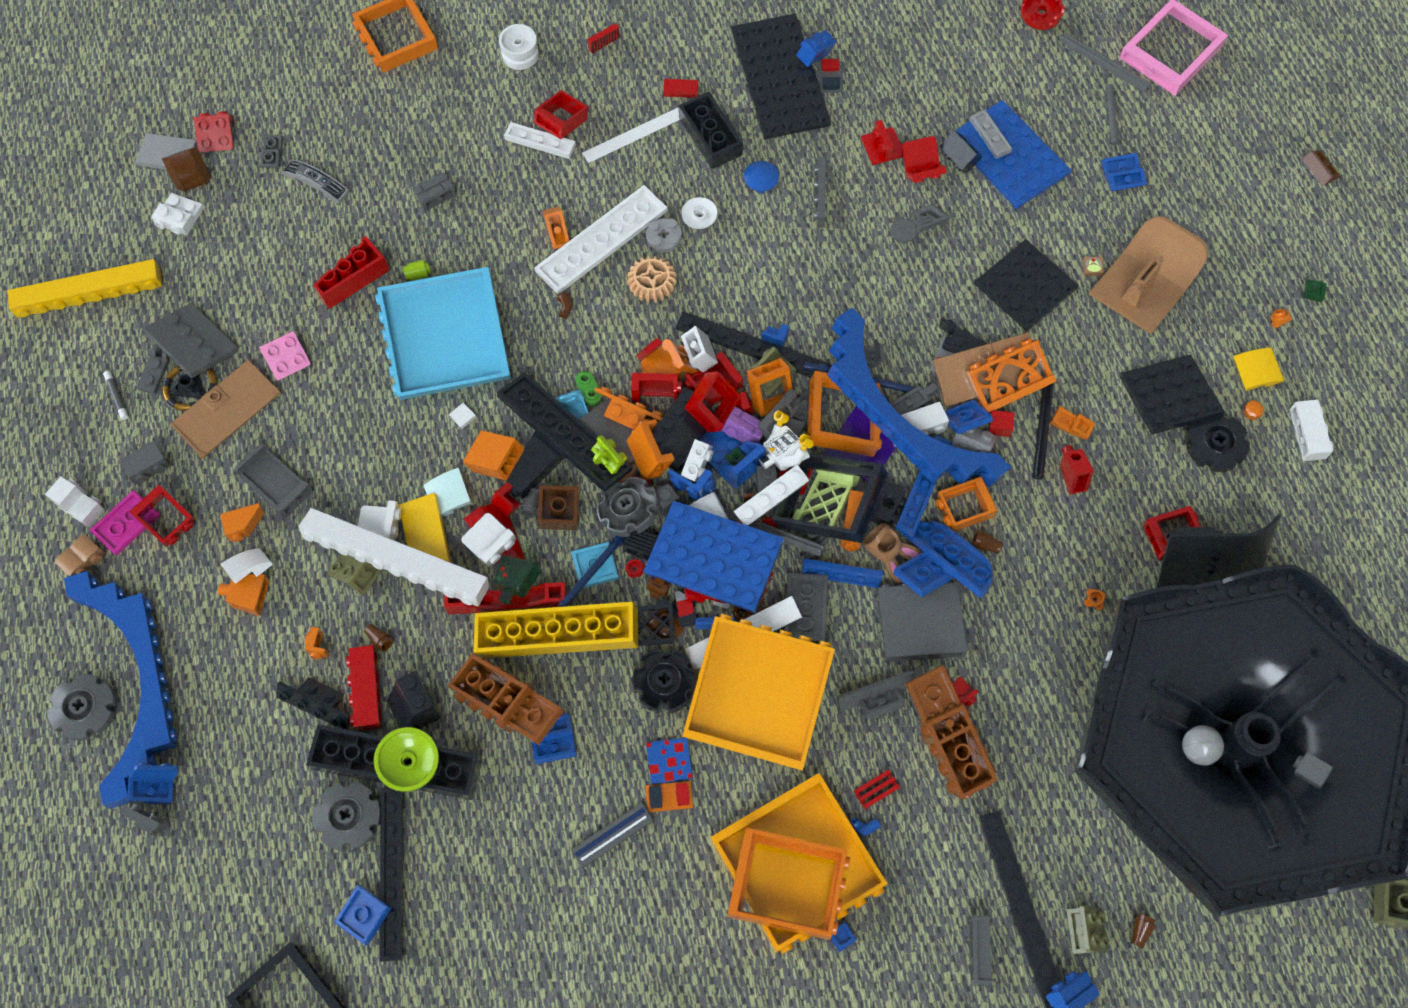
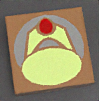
M1102 257L1083 258L1084 276L1103 275Z

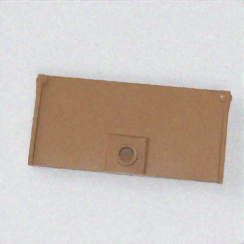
M1029 332L934 359L933 365L942 394L943 405L948 407L976 398V393L965 372L970 369L969 366L980 362V364L987 362L986 358L994 354L1000 356L1004 354L1003 350L1014 346L1017 348L1021 346L1022 341L1031 338ZM1027 350L1023 356L1028 358L1031 355V360L1027 363L1031 365L1036 356L1034 351ZM1018 354L1013 355L1009 358L1017 359ZM997 363L994 364V365H992V366H990V368H992V369L994 370V368L996 367ZM1006 364L1000 373L998 382L1007 383L1012 387L1017 386L1018 376L1023 369ZM1037 364L1034 369L1041 375ZM981 371L978 374V381L983 385L990 384V381L982 378L987 377L988 372ZM1026 373L1022 379L1023 383L1029 382V378L1026 377L1027 375H1029V373ZM1004 386L997 387V389L1001 390L1006 389ZM989 388L982 389L984 395L989 394Z
M247 360L171 422L170 425L195 450L199 458L204 459L241 426L278 397L281 392Z

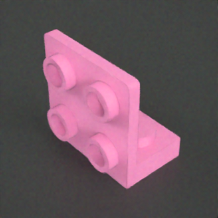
M294 331L259 347L276 380L287 377L311 364Z

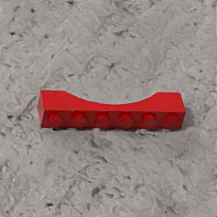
M565 582L544 583L516 590H487L479 606L467 605L458 598H449L444 595V608L448 615L559 607L558 604L567 595V588ZM503 591L510 593L507 600L500 598Z

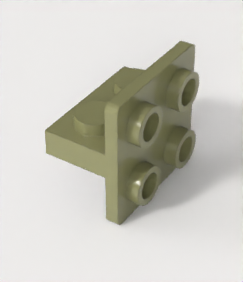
M1083 905L1080 908L1067 909L1073 954L1107 953L1109 941L1104 930L1105 916L1101 908Z

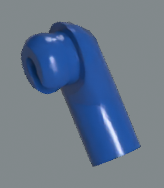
M852 818L849 821L855 832L861 836H867L881 828L876 818L868 823L861 822L858 818Z

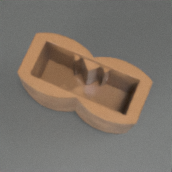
M84 534L76 539L70 548L62 552L55 560V563L68 576L86 572L91 566L100 563L105 552Z

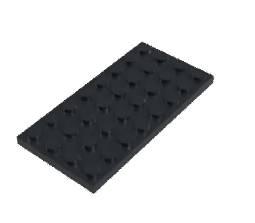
M796 13L731 26V34L763 139L831 126V120L813 65L807 67L796 56L802 47L800 44L804 40Z

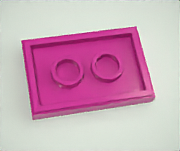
M134 490L89 530L115 556H118L146 530L129 512L143 499ZM152 508L142 518L151 525L161 515Z

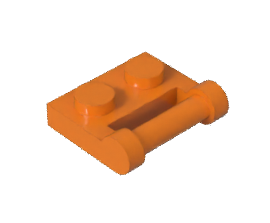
M669 339L663 341L662 348L670 353L673 359L671 362L677 370L679 369L691 375L699 371L698 368L695 369L690 364L688 354L683 345L678 346Z

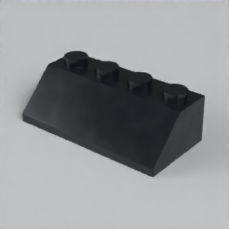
M686 387L652 431L661 455L672 453L675 460L669 468L676 472L688 457L694 440L699 441L706 432L685 409L694 391ZM703 400L702 403L713 414H715L714 410L709 406V404L705 400Z

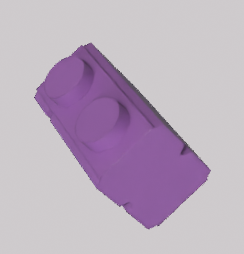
M734 407L722 429L729 437H734L743 443L745 441L759 443L763 436L758 427L761 421L737 407Z

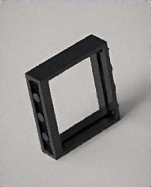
M289 942L226 997L230 1002L229 1008H245L239 998L287 956H290L329 1008H345L297 945Z

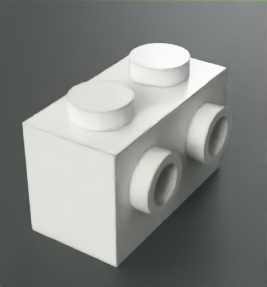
M697 326L681 336L689 362L693 368H698L704 373L718 363L708 335Z

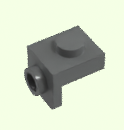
M878 343L874 348L864 346L868 367L875 368L884 361L883 344Z

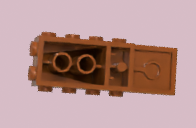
M472 653L447 685L455 693L453 697L462 704L466 701L467 706L475 712L480 710V714L489 721L493 718L495 720L494 723L507 732L516 731L539 745L564 710L534 692V688L527 682H520V679L511 673L510 675L506 674L507 672L500 666L496 665L495 667L488 659L484 657L481 659Z
M940 665L905 683L921 718L919 720L922 725L920 727L922 733L920 737L928 746L932 756L937 758L939 763L937 768L940 774L945 776L947 780L946 788L948 792L960 799H966L971 797L973 793L986 789L992 783L998 781L995 775V768L986 755L987 750L978 737V730L971 722L969 710L960 703L945 667Z

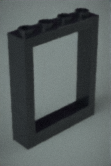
M808 453L810 457L801 461L800 465H798L806 477L809 469L869 478L850 529L790 519L802 487L776 506L772 513L773 522L781 529L863 543L889 473L883 464Z

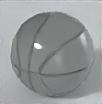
M1200 725L1190 729L1184 735L1182 747L1184 754L1191 762L1199 765H1210L1222 756L1224 743L1221 735L1214 728Z

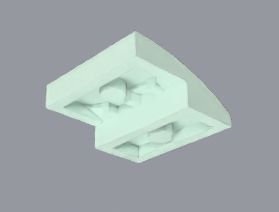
M459 468L439 475L424 484L427 495L431 493L437 494L442 517L454 513L453 510L471 504Z

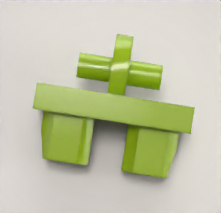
M601 435L598 436L597 443L591 449L595 454L593 461L595 464L603 463L611 474H615L619 467L624 465L627 456L623 452L617 453L615 451V442L612 439L606 440Z

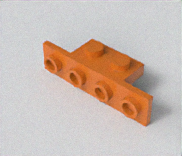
M596 387L594 390L597 394L611 400L604 417L632 430H635L638 423L644 420L646 416L656 419L658 422L663 417L662 413L655 410L652 413L645 410L646 406L638 402L635 405L629 403V398L619 394L618 397L612 395V391L605 387H601V389Z

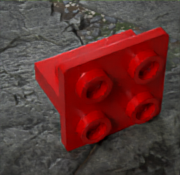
M882 120L875 121L872 133L862 135L860 138L873 166L903 157L901 143L894 128L886 129Z

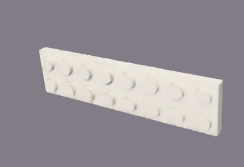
M643 185L534 267L535 272L559 294L648 227L649 222L655 221L668 211L667 206Z

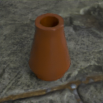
M977 531L974 535L972 546L977 550L999 554L1003 543L984 531Z
M373 624L365 628L364 633L377 651L385 652L392 646L393 640L390 634L380 630Z
M1139 913L1137 918L1134 919L1131 943L1144 948L1145 943L1156 927L1154 925L1156 920Z

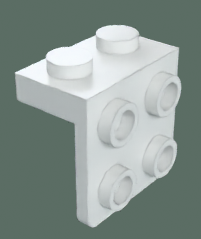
M388 501L387 507L362 506L358 527L395 541V538L398 537V522L401 519L402 510L396 501Z
M486 513L462 537L461 541L489 567L500 559L501 554L505 550H509L514 545L516 537L490 513Z

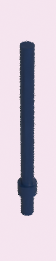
M804 361L803 369L828 373L831 368L827 367V364L822 363L818 365ZM872 377L875 383L880 384V387L905 393L914 389L913 386Z
M616 535L613 537V542L558 604L559 607H567L613 552L623 545L626 537Z

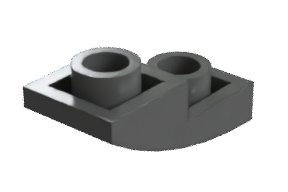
M264 135L263 149H261V168L279 167L283 146V137L281 135Z

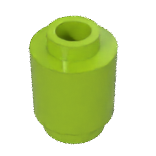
M424 260L408 263L407 266H403L406 281L428 278V273H431L429 263H425Z

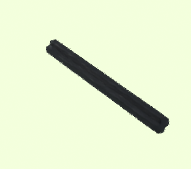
M1054 383L1042 388L1032 475L1034 479L1038 480L1044 477Z

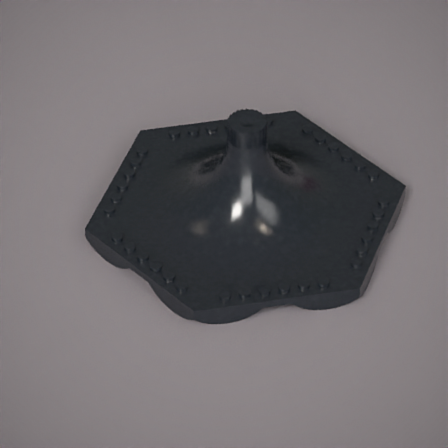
M1296 565L1270 566L1240 573L1223 580L1196 585L1165 586L1127 595L1120 598L1116 606L1074 772L1215 918L1408 878V662L1369 637L1351 620L1343 604L1327 586L1312 574ZM1196 726L1212 727L1219 732L1223 739V754L1216 762L1210 765L1195 764L1184 754L1182 747L1183 737L1190 729ZM1308 752L1333 767L1332 772L1321 789L1295 775L1296 768L1293 765L1300 755L1304 757Z

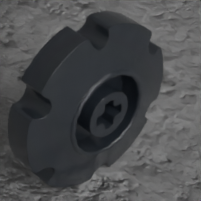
M1224 414L1220 417L1192 424L1185 438V442L1191 445L1188 454L1193 461L1201 467L1205 465L1210 466L1213 472L1233 470L1236 463L1241 464L1250 449V441L1245 440V436L1248 434L1245 427L1234 417L1226 419Z
M656 649L645 654L640 659L642 666L640 668L635 667L632 675L634 693L641 694L639 697L640 704L655 713H660L661 709H667L669 714L686 707L689 704L687 696L689 694L694 695L697 684L696 670L688 668L691 664L690 659L674 649H670L669 653L666 654L662 652V649ZM663 678H667L666 684H662Z

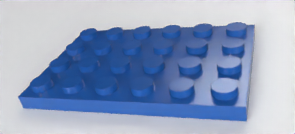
M1003 100L986 111L1012 147L1011 153L996 159L970 121L955 130L961 133L983 156L975 167L1016 210L1068 176L1072 171Z
M673 501L643 572L646 575L660 578L671 584L756 613L783 545L784 538Z

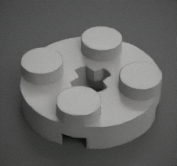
M662 218L649 222L646 230V241L650 247L658 252L666 253L673 251L680 244L682 232L675 219ZM661 233L668 234L666 235V238H662V236H659Z

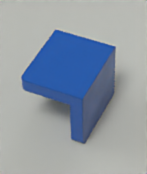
M782 324L780 330L768 326L766 332L763 331L761 339L783 347L789 335V326Z

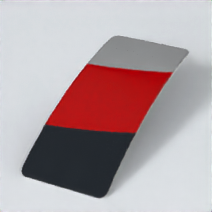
M675 591L680 627L695 626L692 600L686 599L685 594Z

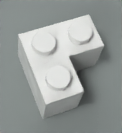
M60 476L45 494L61 510L89 528L105 510L100 506L102 502L93 495L91 497L86 496L87 492L79 487V484L71 478L67 481Z

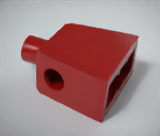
M1071 445L1063 447L1061 450L1063 457L1060 469L1069 495L1088 491L1094 473L1088 458L1082 449L1074 450Z

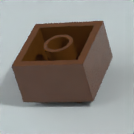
M539 485L538 529L577 530L579 486Z

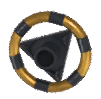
M176 366L164 378L162 393L165 401L171 407L186 411L196 402L181 404L173 399L171 395L201 399L205 393L199 374L193 378H190L187 374L181 375L178 379V384L169 392L172 379L179 372L183 371L179 366ZM211 368L204 371L210 380L207 392L217 385L215 373Z

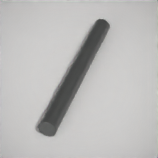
M1107 84L1105 87L1111 145H1118L1113 85Z

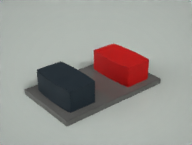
M822 59V61H818L821 92H843L841 61L839 59Z

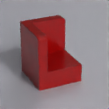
M992 410L993 421L990 422L988 431L996 436L1010 437L1014 427V413Z
M508 482L494 493L490 502L506 517H509L520 506L510 496L513 486Z

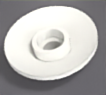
M697 197L690 199L682 208L683 221L694 229L707 228L717 218L715 204L706 198Z

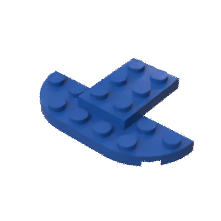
M931 520V523L919 522L913 537L899 531L921 549L923 553L896 567L894 575L921 598L954 578L979 598H982L989 591L993 579L992 566L989 560L950 527Z

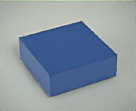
M845 921L838 925L836 935H832L830 939L838 952H841L857 941Z

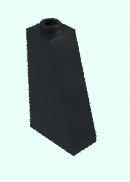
M536 431L533 433L507 479V482L513 486L510 494L515 498L518 496L522 500L528 495L531 488H535L565 458Z

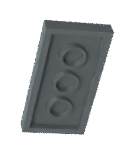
M788 573L787 598L793 597L802 616L785 625V631L792 633L791 637L799 639L801 635L812 638L811 642L819 644L820 641L825 642L828 575Z

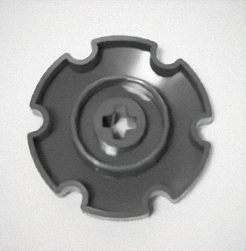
M627 477L623 483L618 481L609 490L601 494L603 501L597 504V515L602 525L611 534L628 537L633 531L643 532L654 522L655 517L653 513L658 511L660 507L659 497L646 480L637 477Z
M88 674L76 675L71 683L64 681L54 690L49 701L53 702V706L47 710V716L52 728L59 733L63 731L62 735L64 737L77 741L88 740L93 732L102 733L112 722L115 714L111 712V708L117 705L116 695L112 687L106 682L101 684V679L97 676Z
M350 782L346 788L341 783H338L324 791L320 796L322 804L314 807L312 815L314 830L318 833H323L320 840L329 847L344 851L347 845H350L355 850L370 842L375 836L372 832L373 827L380 826V802L378 800L372 801L374 793L366 786L356 782ZM350 814L351 816L350 818H344V815Z

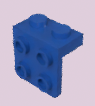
M671 469L668 471L669 480L673 483L672 486L678 491L685 490L688 492V496L694 501L716 490L715 478L708 469H705L696 484H693Z
M150 763L135 765L128 779L127 804H171L173 800V781L179 772V767L173 766L170 763H164L160 766L151 765Z

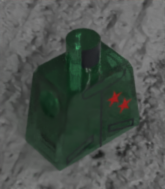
M501 555L494 579V585L501 592L499 601L510 604L513 596L523 598L527 595L541 572L535 562Z

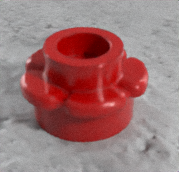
M632 559L626 564L625 571L629 577L635 578L643 575L645 567L639 560Z

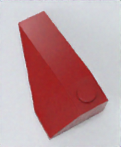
M493 504L481 506L464 518L465 523L471 529L486 513H490L515 535L514 545L509 550H505L497 561L501 568L502 566L505 567L503 571L507 573L508 577L510 576L511 581L514 583L528 573L529 569L528 566H524L527 564H519L526 563L511 519L501 513Z

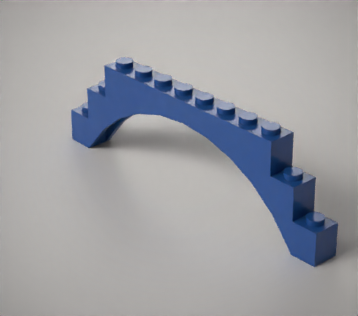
M853 308L838 316L832 329L840 337L834 341L829 351L838 361L831 366L827 376L909 458L911 463L926 478L934 483L948 472L954 480L962 484L976 474L978 477H982L984 483L990 488L1008 472L1011 466L998 453L973 452L950 446L925 434L902 417L882 395L871 376L863 346L865 320Z
M86 571L64 578L67 596L76 603L101 612L115 623L133 649L140 673L141 698L139 714L131 740L119 762L99 785L102 805L112 809L127 804L128 779L134 766L139 763L157 765L156 757L153 754L177 747L176 740H178V734L172 725L174 714L169 709L168 702L171 701L168 690L165 689L167 677L161 668L164 662L161 653L158 652L157 646H160V641L154 632L156 621L151 616L150 610H153V605L150 598H147L142 593L126 597L123 587L118 586L115 582L99 586L97 577Z

